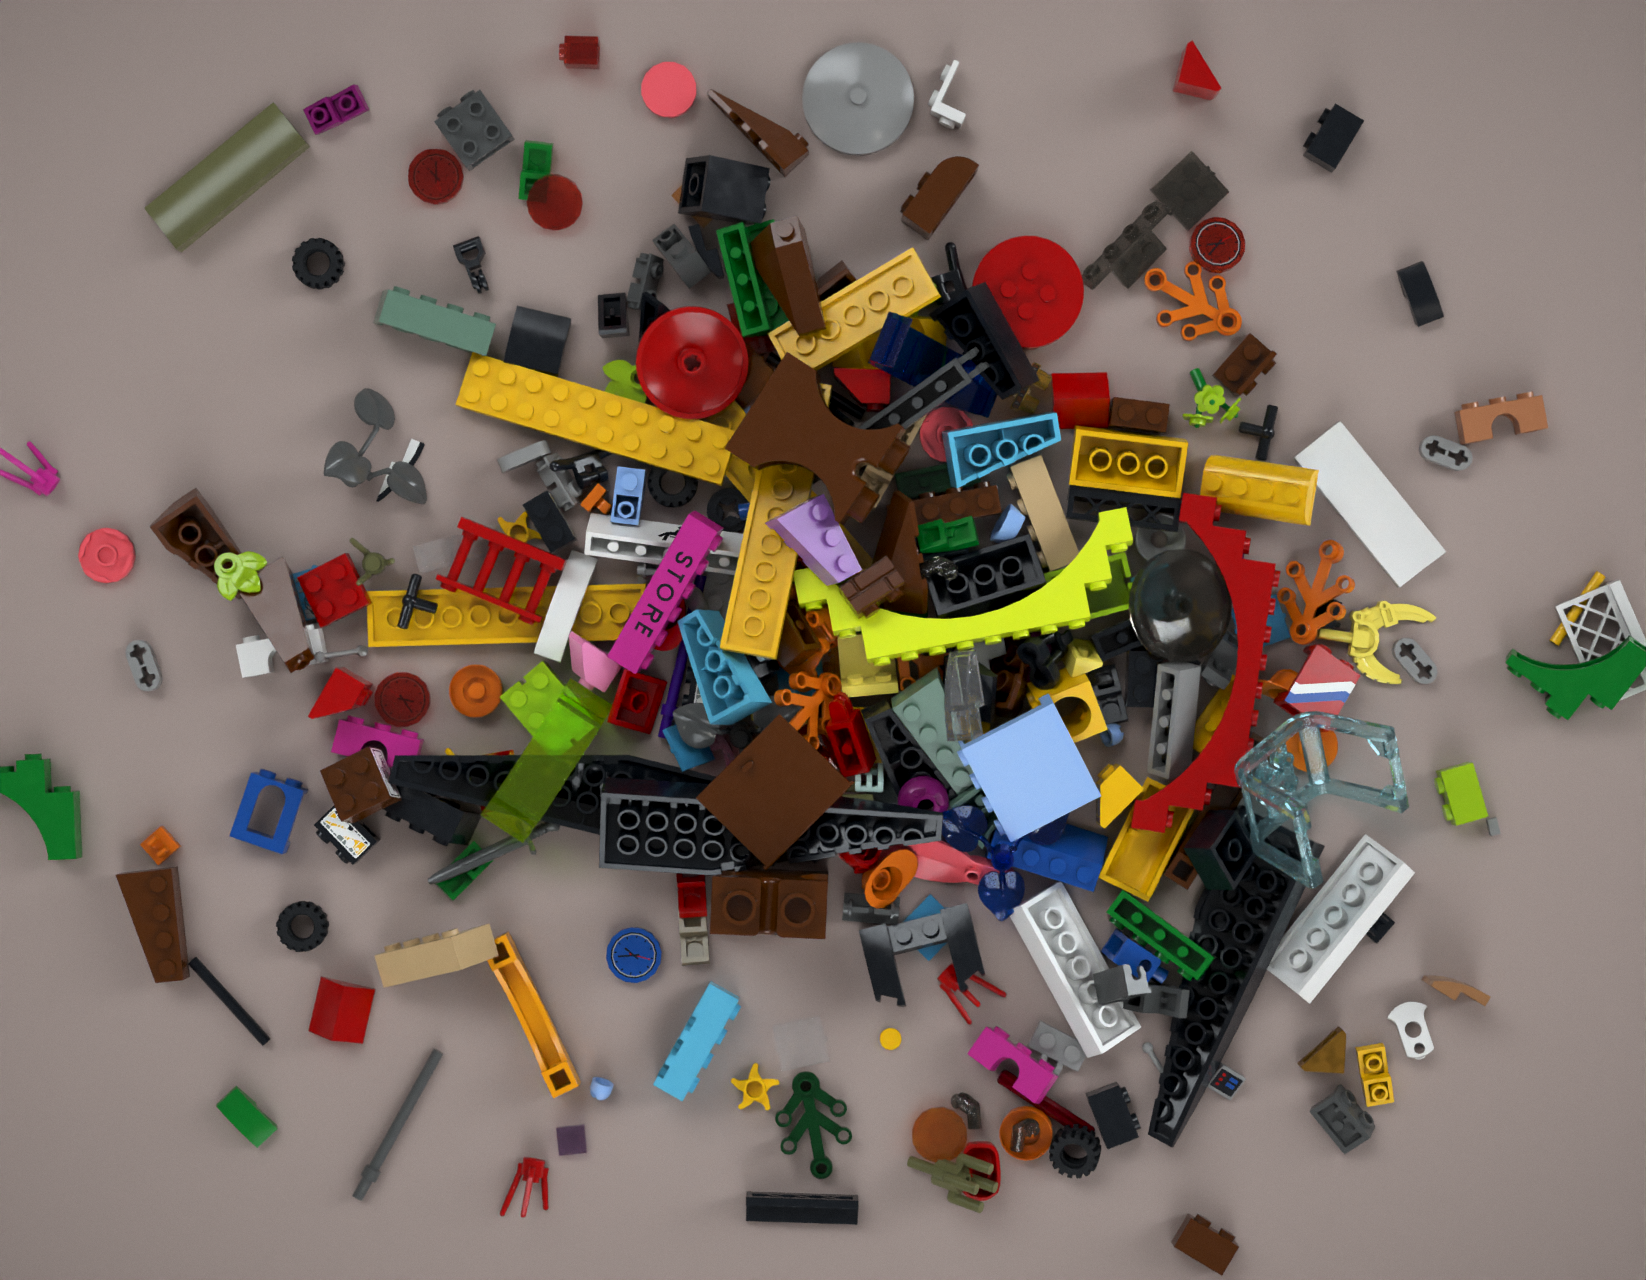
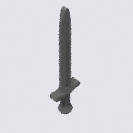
M518 818L516 823L521 829L519 832L439 870L428 878V883L436 884L449 880L525 845H529L530 853L535 855L537 852L532 839L550 831H559L560 825L544 822L541 825L530 828V830H526L522 819Z

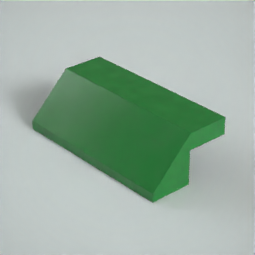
M774 219L748 227L741 222L716 230L743 337L767 336L768 333L789 321L756 269L750 243L770 223L776 222Z

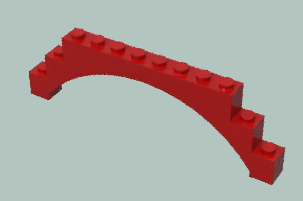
M1183 493L1179 523L1188 524L1209 550L1225 579L1232 600L1237 624L1238 652L1236 675L1230 699L1212 738L1192 764L1159 792L1144 801L1135 800L1131 828L1165 833L1166 827L1172 828L1174 811H1169L1170 805L1203 811L1204 805H1210L1212 789L1207 788V783L1241 788L1242 782L1248 783L1250 766H1245L1246 754L1252 755L1255 738H1249L1250 727L1257 726L1259 710H1253L1255 698L1261 699L1263 682H1258L1259 670L1265 671L1267 654H1262L1263 643L1270 642L1272 627L1266 626L1268 615H1274L1276 599L1271 598L1272 587L1278 588L1280 571L1275 570V563L1242 559L1243 554L1249 555L1251 538L1246 537V530L1213 526L1214 521L1219 522L1222 507V505L1217 504L1216 497Z

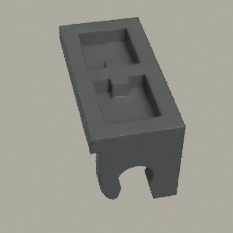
M1129 964L1093 974L1098 1005L1122 1002L1152 993L1151 987H1148L1144 968L1142 966L1137 967V980L1132 977V970Z

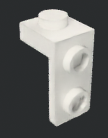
M954 60L951 66L946 64L939 79L944 81L940 91L934 90L928 103L932 107L930 115L939 118L938 122L950 129H954L955 126L961 128L966 116L965 113L942 103L959 66V61Z

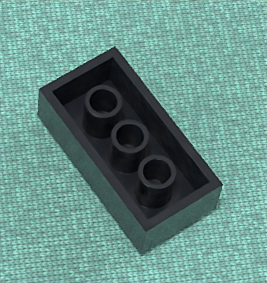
M1030 534L922 567L938 619L971 617L998 610L1024 599L1046 585Z

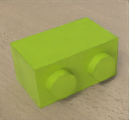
M1465 762L1436 771L1437 778H1434V783L1438 794H1443L1445 804L1442 805V811L1446 821H1450L1452 825L1458 826L1489 817L1472 762Z

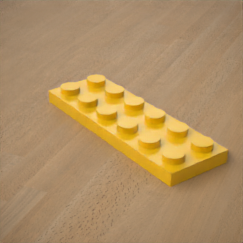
M912 247L821 301L826 325L825 330L799 337L790 321L768 333L781 360L786 352L817 371L939 299L941 295L916 250Z

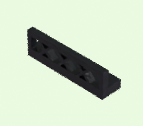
M1070 485L1068 488L1066 519L1098 523V516L1090 514L1094 511L1098 514L1101 512L1099 507L1105 504L1117 506L1118 509L1127 507V510L1130 508L1144 509L1148 513L1141 521L1133 520L1128 514L1130 527L1178 532L1182 498ZM1074 501L1089 502L1093 507L1085 514L1073 513ZM1158 511L1174 513L1172 525L1161 524L1154 514ZM1151 517L1155 523L1145 521H1147Z
M747 1191L746 1221L857 1225L858 1195Z

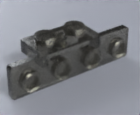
M1157 200L1147 205L1143 209L1142 214L1133 223L1124 228L1117 240L1104 249L1103 254L1094 263L1085 268L1082 274L1083 285L1093 290L1112 272L1119 282L1129 289L1167 250L1152 230L1170 212V209Z

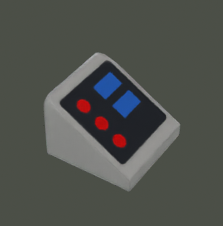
M1220 1062L1208 1087L1231 1100L1246 1078Z

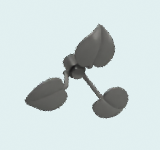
M364 388L354 399V409L363 422L368 425H374L373 431L359 452L348 442L339 441L335 443L327 454L324 476L338 478L345 485L353 488L365 480L370 481L374 477L388 474L387 484L394 493L408 501L425 504L427 501L425 483L420 472L414 466L407 462L398 461L392 466V469L384 468L371 472L372 465L366 457H362L378 433L379 427L389 430L395 422L394 410L387 399L372 389Z
M769 696L772 703L753 713V720L759 728L741 721L735 723L732 728L727 727L724 730H720L719 728L722 725L709 723L703 703H690L680 706L673 711V717L678 732L687 745L699 749L706 748L714 743L716 734L730 735L731 744L739 748L740 754L751 743L753 733H761L779 713L790 722L802 707L795 705L779 707L774 701V696Z

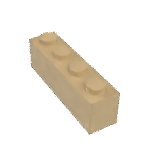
M1042 455L1009 467L1010 473L1006 477L1011 490L1017 489L1020 499L1016 503L1022 515H1027L1030 526H1027L1026 529L1028 534H1030L1032 542L1037 541L1040 552L1036 554L1041 567H1047L1048 572L1070 564L1079 554Z

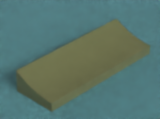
M273 102L144 209L163 231L175 249L182 253L310 148V146Z

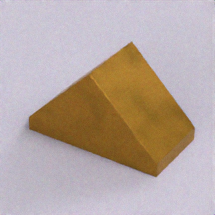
M1338 1026L1297 1064L1304 1071L1344 1073L1346 1033Z

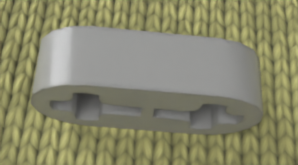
M1434 435L1426 437L1419 445V452L1422 458L1448 469L1460 471L1468 468L1472 463L1473 457L1469 448ZM1433 441L1437 442L1436 447L1444 450L1443 454L1433 453L1430 456L1426 444H1432ZM1459 451H1462V457L1466 460L1457 466L1455 465V459L1447 456L1448 453L1457 454Z
M543 440L497 459L502 473L543 458L551 454V450L547 441Z
M1400 638L1393 644L1392 654L1415 682L1429 684L1435 680L1438 673L1437 667L1416 641L1410 638ZM1401 644H1410L1412 646L1410 653L1414 657L1413 660L1407 655L1400 656L1399 653L1402 651ZM1416 662H1419L1423 667H1430L1428 670L1430 676L1428 678L1424 676L1418 677L1417 674H1419L1420 670L1415 665Z
M132 641L126 647L125 653L135 683L143 691H154L160 687L163 678L153 648L147 641ZM137 645L140 648L146 649V653L142 655L144 664H142L139 657L133 656ZM144 667L147 668L149 674L155 675L156 679L152 680V686L149 683L142 682V678L146 677Z

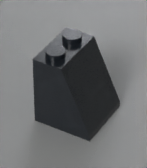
M712 155L686 158L678 214L735 223L743 222L748 225L762 224V219L766 214V192L770 187V168Z

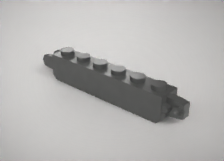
M975 347L959 359L955 358L858 428L877 430L898 423L906 430L973 382L972 379L990 366L986 361L977 365L970 373L966 372L962 364L977 356L980 351ZM816 474L814 475L813 485L821 480Z

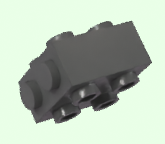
M474 90L469 91L461 97L460 104L453 109L451 106L443 109L438 113V119L434 121L469 171L515 140L481 90H478L476 93Z

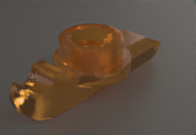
M832 643L830 644L831 651L828 652L830 661L823 664V673L830 672L837 675L841 680L838 645Z

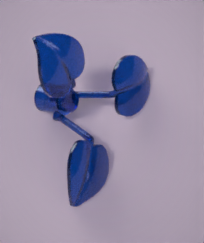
M961 805L943 811L942 835L953 848L962 852H971L977 847L978 840H980L987 848V851L991 853L992 866L1000 871V873L996 871L986 873L979 881L978 894L982 903L1001 922L1014 913L1013 908L1019 906L1025 893V883L1021 874L1016 871L1005 873V871L1013 866V853L1017 851V847L1024 836L1015 840L1012 846L1000 843L993 847L982 836L987 830L988 823L985 814L980 809L971 805ZM1069 813L1028 833L1031 841L1038 845H1050L1056 842L1065 830Z

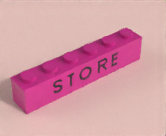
M696 510L688 514L607 655L608 658L634 674H637L642 669L647 670L655 658L652 655L656 645L660 647L668 635L665 629L669 622L674 623L682 611L679 607L683 598L687 600L695 589L696 585L692 582L696 575L701 576L709 564V561L706 560L711 550L715 552L721 544L723 537L720 534L724 529L723 527Z

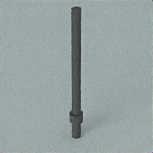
M433 1049L370 1165L366 1164L361 1173L362 1179L352 1195L356 1199L362 1201L372 1182L375 1183L377 1181L383 1162L443 1056L441 1051Z

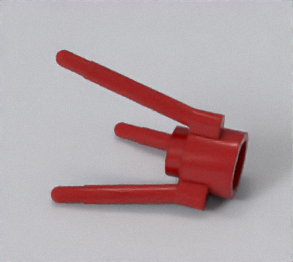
M951 963L937 978L941 983L939 987L946 992L961 1016L970 1025L972 1020L952 992V990L956 992L957 989L959 991L960 989L954 965ZM975 974L969 978L1001 997H1006L1007 995L1004 991ZM968 990L961 992L976 1007H980L981 1003Z
M524 1157L523 1163H518L517 1173L501 1208L500 1216L505 1215L522 1175V1180L527 1182L521 1217H526L532 1184L539 1183L540 1178L543 1209L548 1210L547 1176L549 1168L544 1167L545 1160Z

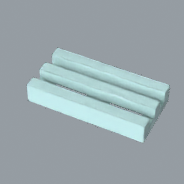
M878 763V768H871L868 773L855 775L856 792H883V763ZM861 775H866V785H861ZM872 775H877L878 786H872Z

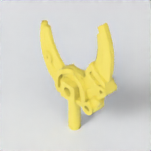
M1379 601L1374 607H1366L1350 613L1349 618L1352 621L1350 632L1320 628L1318 629L1317 639L1348 643L1347 654L1356 663V668L1361 673H1365L1366 677L1372 680L1376 679L1377 682L1401 684L1402 679H1400V675L1385 668L1373 655L1379 644V633L1377 630L1382 626L1387 628L1398 624L1399 620H1413L1424 623L1427 620L1433 622L1436 617L1430 612L1414 605L1390 604L1387 601Z

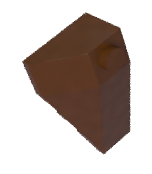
M797 216L770 223L750 242L756 269L799 337L825 330L826 325L807 236L802 223Z
M899 490L893 492L872 565L887 556L903 578L905 589L902 590L904 594L896 601L889 603L887 600L879 606L884 610L925 614L927 613L928 586L926 578L921 579L919 563L924 561L923 555L919 553L915 538L919 536L915 505L913 500Z

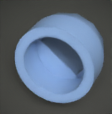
M1116 723L1107 724L1108 730L1101 732L1100 738L1105 746L1111 747L1122 741L1124 732L1121 733V726Z
M593 1077L590 1085L591 1096L600 1101L607 1099L612 1092L614 1084L605 1078Z

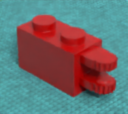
M839 692L834 695L833 700L828 704L831 719L826 725V730L841 774L844 777L868 773L877 758L860 708L853 709L851 700H849L850 697L846 693Z

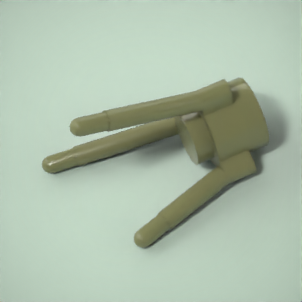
M350 538V543L364 555L362 567L366 572L356 581V585L360 586L370 579L372 575L382 573L386 566L395 563V559H385L383 555L370 552L369 549H366L357 540Z

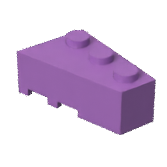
M824 494L812 497L765 523L785 540L784 543L803 559L802 561L826 586L840 583L862 570L839 523L835 521V515Z

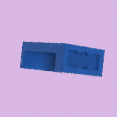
M260 769L259 772H252L250 774L230 837L285 854L290 845L288 840L303 796L307 794L308 789L303 788V783L298 780L287 778L286 781L275 778L276 773ZM269 785L278 786L285 794V804L274 836L248 828L259 793L264 787Z

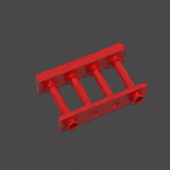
M461 517L457 528L463 530L461 535L464 537L448 575L437 574L436 580L441 581L440 587L456 593L457 589H460L519 614V620L530 625H534L535 621L542 622L544 617L536 614L540 600L551 574L555 573L556 569L562 571L567 560L473 520ZM478 537L489 540L487 545L489 550L474 586L471 587L459 582L458 578L474 540L477 541ZM504 548L515 551L513 556L516 558L498 598L483 591L500 551L503 552ZM532 558L541 562L539 567L542 569L524 609L510 603V599L525 563H529Z

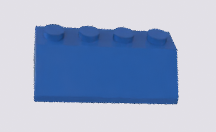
M1054 820L1010 842L1007 835L1001 836L995 827L985 856L997 862L1094 892L1102 868L1108 836Z

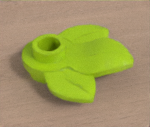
M615 360L602 367L604 373L611 379L605 388V392L641 403L646 402L647 396L641 385L635 382V376L637 375L636 365L632 366L625 360Z
M246 551L239 555L227 552L218 556L214 562V570L219 577L217 583L219 593L227 600L232 601L237 595L238 590L247 593L260 592L261 583L256 571L261 570L267 565L266 559L260 554ZM226 562L233 563L229 569L223 568V565Z

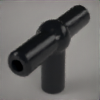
M1267 405L1263 426L1240 422V433L1260 437L1255 457L1258 460L1265 461L1267 459L1270 442L1275 435L1274 424L1278 407L1274 405Z
M411 575L406 595L402 598L403 606L397 624L401 629H408L413 609L433 614L437 611V603L417 598L422 580L421 575Z

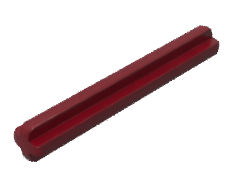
M1004 1069L998 1076L997 1082L1063 1126L1069 1124L1073 1128L1074 1124H1079V1128H1082L1084 1125L1088 1127V1132L1091 1130L1095 1132V1128L1046 1095L1040 1104L1033 1103L1012 1087L1018 1077Z

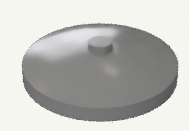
M848 43L826 52L812 66L804 83L802 95L803 110L810 129L827 147L847 155H869L889 147L905 131L913 111V86L905 67L887 50L868 43Z

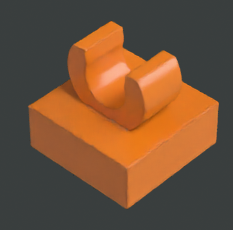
M599 483L580 504L590 513L595 507L605 515L612 509V505L603 498L608 491Z
M160 826L140 844L157 865H161L181 847L164 826Z

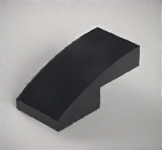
M700 225L688 226L693 243L703 261L719 280L724 279L717 248L706 251Z
M1423 261L1396 271L1403 295L1408 300L1415 325L1420 327L1444 317L1437 293Z
M1115 664L1089 671V681L1106 725L1127 722L1128 716Z

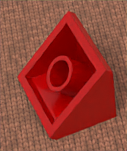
M1192 40L1187 43L1181 54L1173 92L1212 100L1216 98L1222 88Z
M1107 372L1051 373L1052 412L1057 413L1059 429H1074L1075 425L1101 429L1108 428L1110 393Z
M625 668L607 722L651 734L667 681L640 672L634 674Z
M321 976L308 1031L331 1041L363 1044L376 989Z

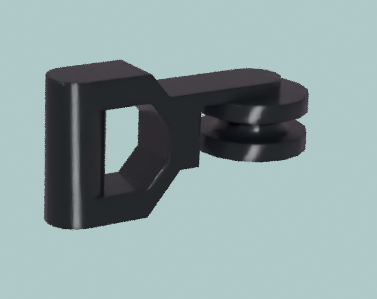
M477 236L453 245L459 263L466 267L474 290L477 289L478 294L482 293V287H484L485 291H488V283L482 269L478 270V276H476L475 272L471 273L472 270L482 267L481 261L486 254L480 237ZM478 249L479 254L475 259L470 261L464 259L463 253Z

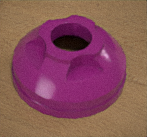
M918 776L907 781L902 786L898 794L897 804L917 808L920 801L929 799L933 802V809L931 811L942 812L944 817L949 806V798L945 787L940 781L929 776Z

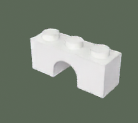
M314 624L306 625L314 655L319 651L327 653L323 629H315ZM259 635L243 638V643L236 645L242 678L274 672L273 656L277 651L269 639L260 640ZM313 659L310 661L309 665L328 662L329 659H324V661L317 662L315 659Z

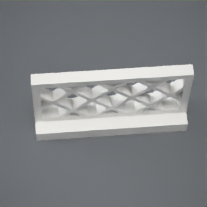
M1613 580L1604 586L1555 606L1579 663L1589 661L1592 654L1598 657L1602 656L1593 652L1599 636L1614 641L1611 650L1615 649L1618 643H1622L1620 641L1622 634L1625 640L1630 635L1646 646V639L1620 580ZM1603 592L1609 602L1604 613L1590 608L1593 597ZM1588 599L1586 606L1579 604V602ZM1572 605L1584 608L1579 623L1576 624L1568 621L1563 609ZM1610 609H1612L1615 617L1608 615ZM1588 610L1603 616L1597 631L1582 626ZM1606 618L1617 621L1620 628L1616 638L1601 633ZM1570 625L1577 627L1575 633H1573ZM1580 629L1595 634L1589 650L1580 647L1576 639ZM1581 650L1588 653L1586 659H1584ZM1646 667L1640 673L1644 684L1635 688L1630 687L1620 700L1646 690Z

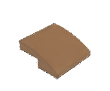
M1424 975L1421 979L1454 1001L1460 992L1483 1006H1486L1491 996L1473 986L1453 978Z

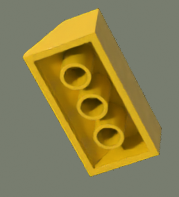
M1075 425L1069 485L1181 498L1188 442L1183 438Z

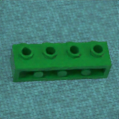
M1125 890L1121 891L1106 912L1112 916L1109 919L1112 924L1120 930H1123L1124 927L1134 933L1131 938L1143 947L1147 944L1151 945L1157 950L1154 953L1155 956L1166 964L1171 960L1179 966L1177 972L1189 981L1193 977L1199 980L1215 959L1213 955Z

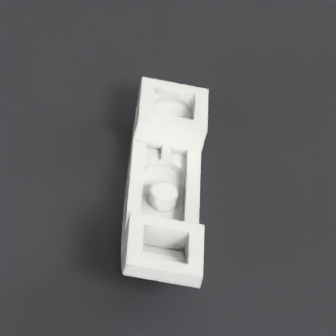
M574 550L571 551L545 617L534 654L561 663L569 641L568 635L572 630L586 589L590 584L598 562L597 558Z

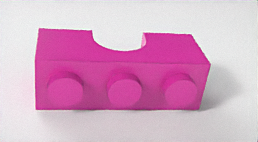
M348 715L347 720L339 719L331 752L350 756L364 749L370 741L376 740L385 745L388 752L386 763L388 767L392 768L395 755H420L424 739L417 738L418 733L402 729L401 733L390 731V725L375 722L374 726L363 724V718Z
M986 1026L967 1054L991 1071H995L1002 1061L1013 1059L1019 1067V1076L1012 1087L1033 1103L1040 1104L1059 1077L1053 1073L1055 1067L1042 1058L1039 1062L1030 1056L1032 1051L1020 1042L1017 1045L1013 1044L1008 1040L1010 1035L1000 1027L996 1026L993 1029Z

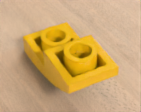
M1378 1043L1355 1047L1366 1106L1393 1103L1392 1081L1388 1072L1384 1044Z

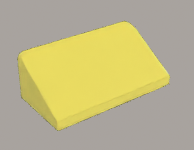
M1074 638L1067 645L1068 651L1061 659L1071 677L1082 675L1103 665L1090 640Z

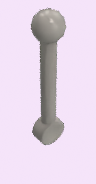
M359 645L356 649L331 653L319 651L315 653L314 659L317 662H322L328 658L356 654L364 657L367 655L368 649L366 646Z
M1149 1042L1144 1043L1142 1046L1143 1051L1149 1054L1158 1071L1163 1073L1164 1068L1153 1052V1045Z

